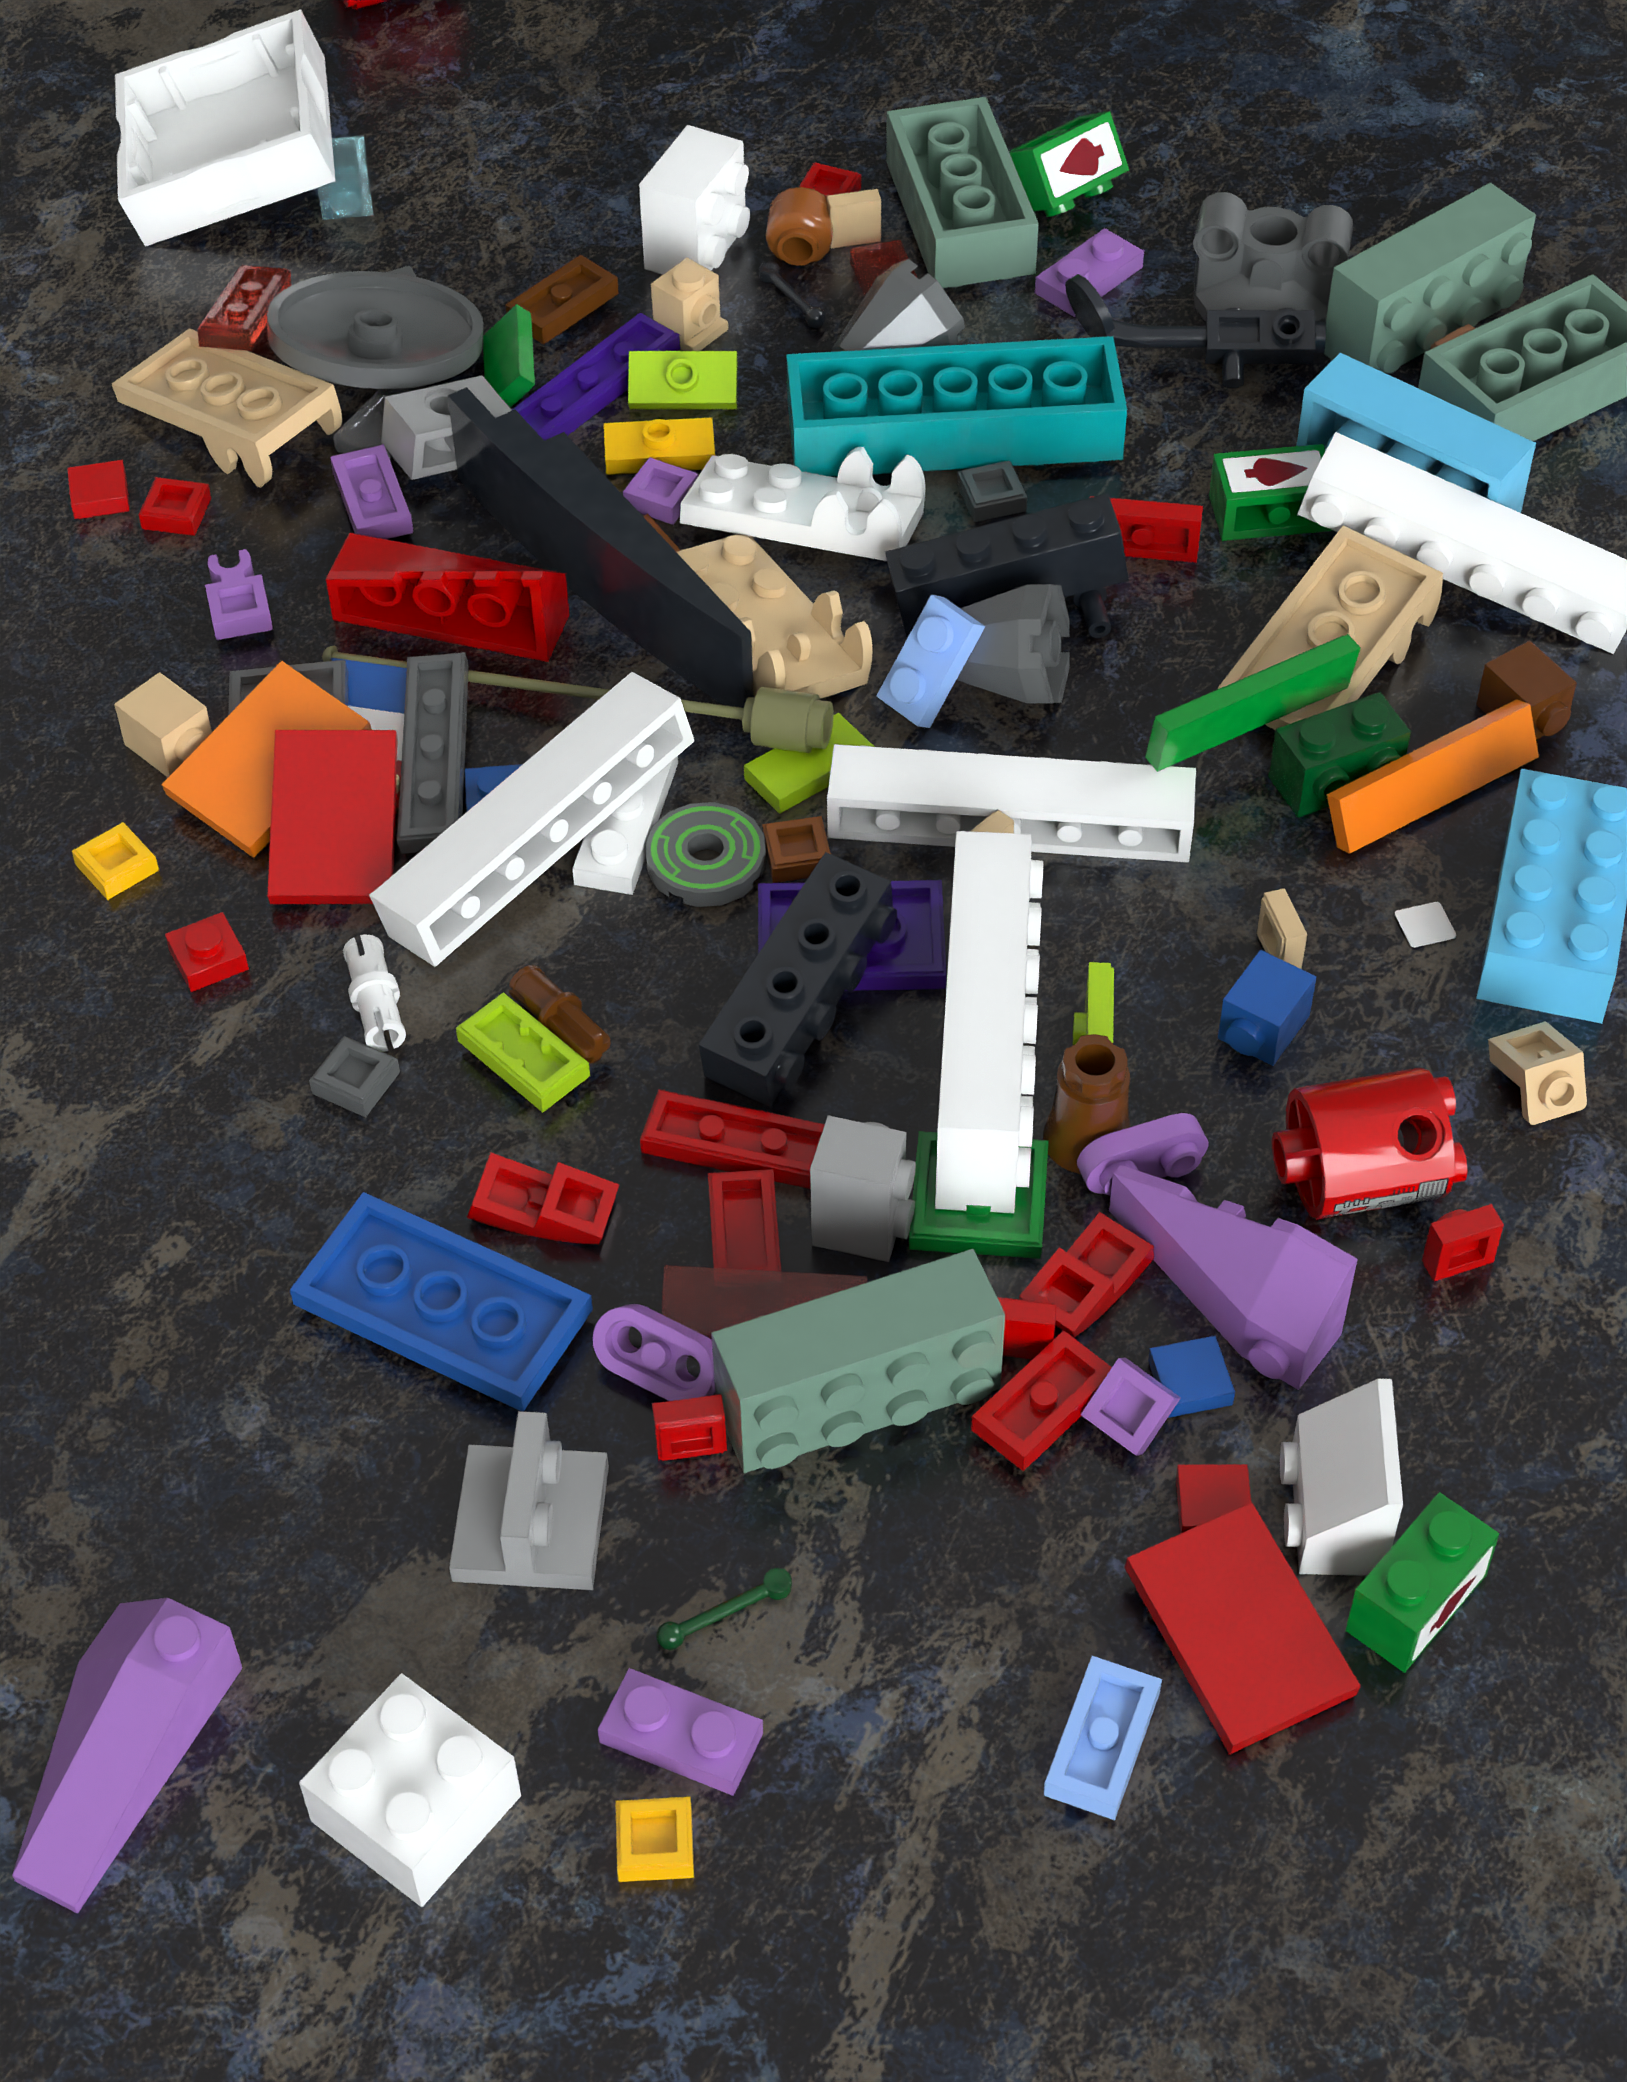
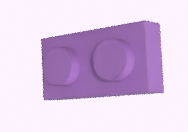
M1104 228L1036 276L1035 294L1075 317L1076 315L1069 303L1065 289V283L1068 279L1076 274L1084 276L1102 297L1143 268L1144 251Z
M384 444L330 457L333 474L355 534L387 540L414 533L411 514Z
M629 1668L598 1728L599 1743L734 1796L763 1735V1720Z

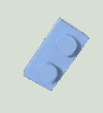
M931 595L876 697L916 726L930 728L985 626L946 598Z
M1092 1656L1045 1781L1044 1796L1115 1820L1158 1700L1162 1679Z

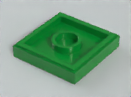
M919 1131L913 1190L915 1209L910 1225L909 1249L953 1253L974 1249L976 1254L1041 1259L1048 1141L1032 1139V1147H1023L1031 1148L1029 1187H1016L1014 1213L990 1212L991 1206L966 1205L967 1211L935 1209L938 1133Z

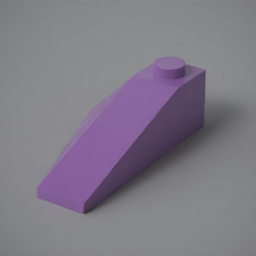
M1120 1165L1115 1170L1112 1179L1109 1212L1123 1227L1154 1246L1153 1260L1240 1356L1249 1360L1253 1367L1264 1376L1272 1379H1281L1299 1390L1342 1334L1357 1258L1289 1221L1277 1218L1273 1225L1269 1227L1246 1219L1244 1207L1224 1200L1216 1209L1197 1202L1195 1196L1185 1186Z
M170 1598L120 1603L78 1663L12 1874L15 1882L78 1914L242 1670L230 1627Z

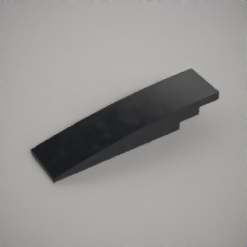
M467 387L448 395L458 480L485 509L548 570L565 573L567 586L638 645L722 705L744 708L747 698L754 697L751 631L564 432L544 441L515 409L495 418Z

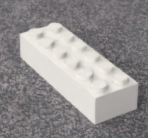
M956 831L938 1117L935 1209L967 1211L966 1205L991 1206L990 1212L1014 1213L1016 1187H1029L1031 1148L1023 1147H1032L1034 1107L1033 1096H1021V1094L1034 1095L1036 1055L1035 1046H1023V1043L1036 1044L1038 1005L1037 997H1025V994H1038L1040 955L1039 950L1027 949V945L1040 946L1041 903H1031L1029 898L1042 897L1043 861L1031 860L1032 834Z

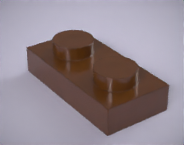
M580 254L505 305L506 313L516 304L530 312L532 338L544 345L618 295V278Z

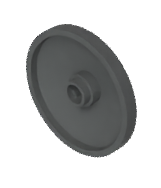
M354 271L313 277L298 282L279 293L268 308L267 337L273 352L286 364L304 374L345 386L398 389L437 383L454 377L471 367L482 351L484 323L479 310L470 300L444 285L427 279L398 273Z

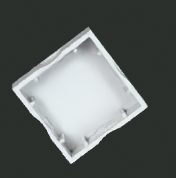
M301 9L235 32L212 44L197 49L181 51L115 74L116 119L121 129V143L117 153L118 201L145 246L335 182L325 57Z

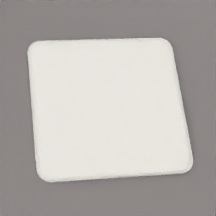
M1439 902L1401 909L1395 912V916L1411 947H1420L1446 941L1457 936Z

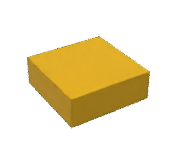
M124 822L72 850L75 865L107 900L159 871L154 854Z
M691 1797L616 1801L617 1874L619 1882L694 1878Z

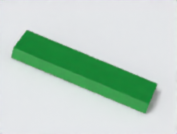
M1349 634L1340 636L1155 716L1145 758L1158 772L1347 689L1361 647Z

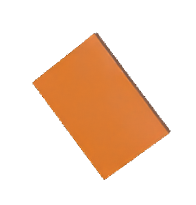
M283 661L256 686L162 783L167 796L253 858L270 841L275 730H372L368 720Z

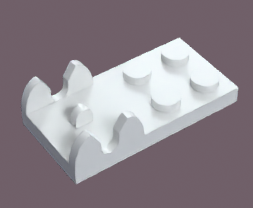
M857 447L849 452L839 469L837 478L802 472L798 467L790 464L769 466L748 462L746 458L735 454L712 455L681 502L680 523L887 561L885 551L907 546L923 515L925 478L917 460L910 455H906L894 468L891 484L888 486L878 485L872 476L873 463L864 447Z

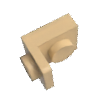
M1546 1021L1488 1039L1490 1062L1520 1087L1523 1118L1531 1125L1580 1111L1586 1107L1587 1097L1583 1051Z

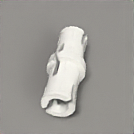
M360 935L365 952L364 955L360 956L355 938L350 939L343 949L344 959L348 964L352 979L348 989L349 997L353 1008L360 1012L366 1045L378 1051L386 1052L388 1048L384 1037L385 1030H389L394 1049L399 1047L406 1037L405 1028L401 1023L396 1005L400 992L395 977L388 973L383 954V944L380 939L373 935Z

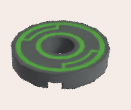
M716 802L690 803L668 812L653 825L645 842L647 872L656 888L668 897L669 892L675 896L683 897L684 904L696 907L720 906L744 897L753 889V882L760 874L762 877L766 868L764 833L754 818L736 807ZM704 849L720 853L717 858L707 861L692 857L695 852Z

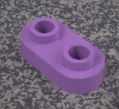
M1178 1113L1116 1131L1094 1140L1080 1153L1077 1159V1166L1090 1191L1111 1196L1113 1173L1120 1165L1159 1178L1166 1176L1180 1177L1197 1168L1208 1149V1140L1196 1117L1187 1113Z
M628 1304L612 1309L598 1320L593 1333V1346L597 1358L609 1371L668 1401L711 1396L715 1393L712 1340L639 1304ZM631 1327H635L642 1336V1344L639 1349L635 1348L629 1340V1330ZM689 1355L696 1358L699 1362L700 1374L698 1378L693 1377L687 1370L686 1360Z

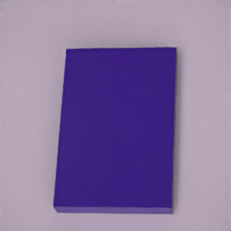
M942 880L891 881L893 908L897 909L896 923L888 939L882 944L876 942L867 955L864 975L853 991L946 989ZM758 883V954L805 883Z

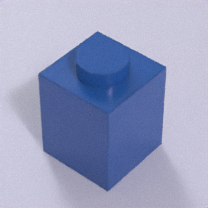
M1260 950L1223 999L1218 1039L1230 1044L1233 1049L1241 1054L1254 1056L1274 1066L1310 1016L1316 976Z

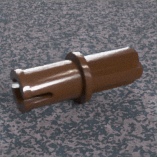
M536 965L525 966L513 976L509 984L512 990H509V994L514 1000L520 1002L542 1025L588 1063H595L601 1059L602 1054L610 1048V1037L582 1011L581 1000L574 993L563 992Z

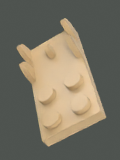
M190 328L112 383L118 402L202 436L212 458L226 474L236 469L239 455L245 471L257 487H262L272 478V465L269 455L317 420L325 433L331 435L342 424L341 408L333 384Z
M1342 526L1218 689L1340 636L1349 634L1361 647L1349 687L1265 725L1276 730V728L1358 700L1387 660L1400 664L1405 659L1415 623L1418 622L1425 626H1430L1441 598L1443 573L1346 526Z
M736 534L677 552L751 631L753 690L755 697L760 687H770L818 694L820 699L868 683L873 651L869 627L865 621L856 623L847 629L845 637L843 636L841 631L843 613L837 591L820 594L813 604L751 536Z

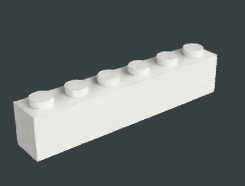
M1335 432L1311 478L1298 515L1336 532L1342 526H1346L1442 572L1443 579L1614 654L1627 630L1626 559Z
M633 672L628 674L369 895L388 936L436 967L695 741L681 699Z
M834 744L827 795L828 838L955 847L956 831H971L993 812L999 810L1014 820V834H1032L1031 852L1189 863L1194 825L1196 768L1170 766L1157 772L1152 765Z

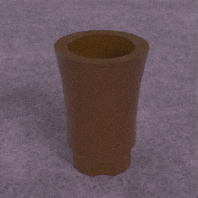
M1097 1034L1081 1036L1075 1045L1065 1049L1063 1060L1057 1071L1056 1092L1052 1109L1043 1130V1140L1048 1141V1155L1062 1168L1077 1174H1081L1077 1166V1159L1087 1145L1104 1135L1131 1127L1128 1103L1130 1085L1128 1059L1125 1050L1114 1045L1107 1036Z

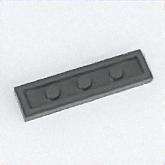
M465 652L407 657L397 835L401 854L421 852L463 816L469 672Z

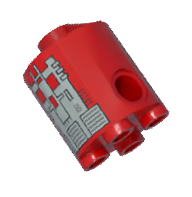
M1420 1067L1293 1088L1287 1100L1286 1130L1275 1131L1272 1135L1273 1161L1279 1180L1283 1184H1296L1303 1205L1309 1215L1315 1219L1445 1198L1451 1192L1453 1183L1464 1182L1467 1178L1466 1155L1462 1145L1459 1142H1453L1452 1128L1449 1116H1453L1456 1110V1099L1452 1083L1447 1076L1434 1078L1429 1070ZM1398 1129L1401 1130L1404 1137L1403 1147L1398 1139Z

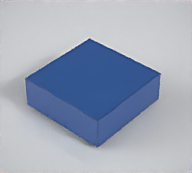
M1216 1336L1150 1348L1148 1362L1154 1379L1181 1397L1168 1418L1233 1405L1235 1390Z

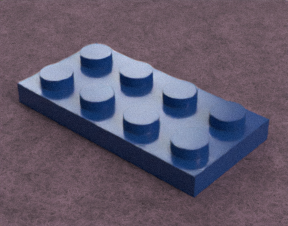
M365 1192L361 1194L290 1289L293 1305L521 1412H524L593 1311L590 1294Z

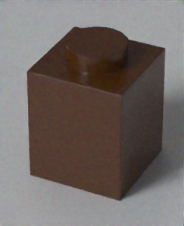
M1529 640L1485 663L1476 705L1485 714H1488L1516 699L1529 703L1537 740L1543 736L1549 737L1558 733L1567 724L1571 716L1570 709L1577 682Z

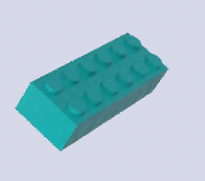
M1113 336L787 354V401L793 465L802 472L824 476H838L844 459L850 451L857 447L865 448L873 463L872 474L892 473L906 455L915 458L920 464L922 471L970 469L1010 461L1012 466L1123 460L1127 406Z

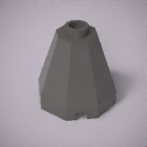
M906 259L892 265L876 278L834 344L832 351L965 345L969 343L967 338L958 340V334L965 329L964 320L940 283L928 273L921 279H918L910 273L918 266L911 260Z
M1025 585L961 608V610L983 624L985 628L961 670L957 681L1024 703H1062L1069 673V652H1061V637H1069V616L1061 585Z

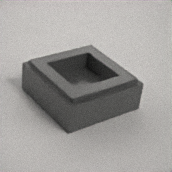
M1010 461L957 471V487L973 522L1027 511V495Z
M343 1036L309 1080L312 1094L366 1118L399 1075V1063L397 1058Z

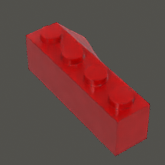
M349 533L326 577L332 618L335 621L549 662L570 615L565 573Z

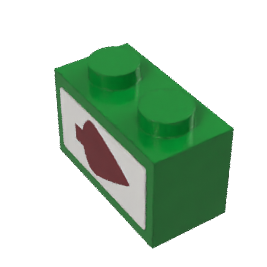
M1110 111L1079 116L1009 151L1033 211L1044 210L1046 217L1055 216L1075 207L1073 198L1081 194L1087 198L1108 191L1113 187L1111 179L1129 171Z
M1324 444L1214 454L1209 497L1221 540L1228 541L1332 531V529L1298 515L1311 478L1326 451Z
M1439 1492L1356 1588L1345 1631L1405 1673L1487 1576L1500 1533Z

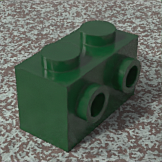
M1381 692L1276 728L1269 779L1298 818L1329 807L1327 794L1407 755L1411 731Z

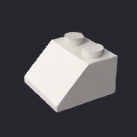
M1376 1379L1299 1414L1293 1442L1281 1443V1483L1293 1485L1294 1503H1286L1284 1540L1286 1546L1297 1547L1299 1574L1367 1576L1392 1548L1403 1507L1392 1379Z

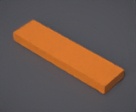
M1516 699L1327 794L1337 848L1352 853L1538 758L1539 754L1530 704Z

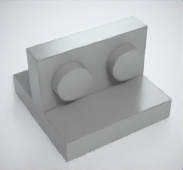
M518 1411L513 1447L469 1445L449 1566L452 1582L593 1590L609 1469L607 1453L562 1450L560 1441H550L547 1413Z

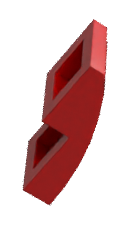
M490 1152L467 1218L528 1236L562 1242L599 1244L620 1184L560 1162L557 1163L553 1174H549Z
M1099 1212L1067 1252L1060 1247L1019 1295V1300L1054 1303L1057 1305L1055 1326L1075 1338L1100 1318L1136 1281L1153 1261L1154 1246Z

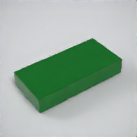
M518 304L483 336L484 378L509 408L535 386L531 313Z

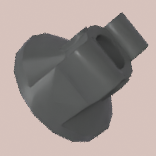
M1219 192L1209 195L1202 202L1193 240L1194 250L1198 255L1193 282L1194 306L1204 321H1206L1207 310H1225L1228 308H1239L1241 310H1279L1282 308L1315 310V321L1326 322L1333 269L1347 261L1353 232L1351 216L1341 207L1334 205L1317 207L1308 214V217H1302L1292 210L1280 207H1262L1251 211L1247 210L1244 202L1234 194Z

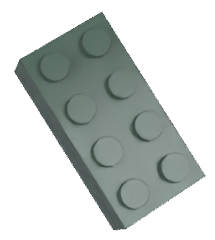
M981 97L887 111L886 162L929 275L935 278L942 288H954L967 284L999 279L1007 280L1014 277L1036 274L1038 221L987 98Z
M1489 183L1337 265L1333 269L1326 318L1324 354L1333 360L1339 353H1342L1383 373H1393L1401 365L1430 350L1434 342L1467 324L1474 327L1479 321L1502 308L1510 307L1519 300L1523 290V277L1528 253L1532 246L1531 237L1536 214L1492 183Z
M1592 274L1424 353L1418 389L1524 438L1535 441L1627 397V302Z
M974 1249L711 1332L715 1395L722 1394L726 1432L743 1473L762 1467L768 1469L779 1468L792 1462L798 1455L826 1446H846L858 1440L865 1433L892 1424L897 1426L909 1425L922 1419L929 1412L956 1403L963 1405L973 1404L987 1397L992 1391L1001 1389L1005 1312Z

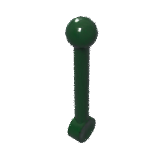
M782 1568L771 1569L765 1574L764 1583L679 1624L672 1621L663 1623L656 1633L658 1644L663 1649H677L682 1645L684 1637L766 1597L774 1600L786 1598L792 1588L791 1575Z

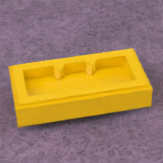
M712 417L604 423L606 475L638 473L649 457L685 470H703L711 456H715Z

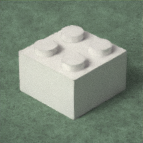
M687 125L639 184L644 269L665 274L685 258H689L712 271L713 268H718L721 265L726 251L735 239L741 238L745 234L750 220V210L748 207H745V187L748 181L749 170L748 166L744 165L743 141Z
M402 1673L299 1782L311 1822L420 1907L426 1904L521 1797L514 1756Z

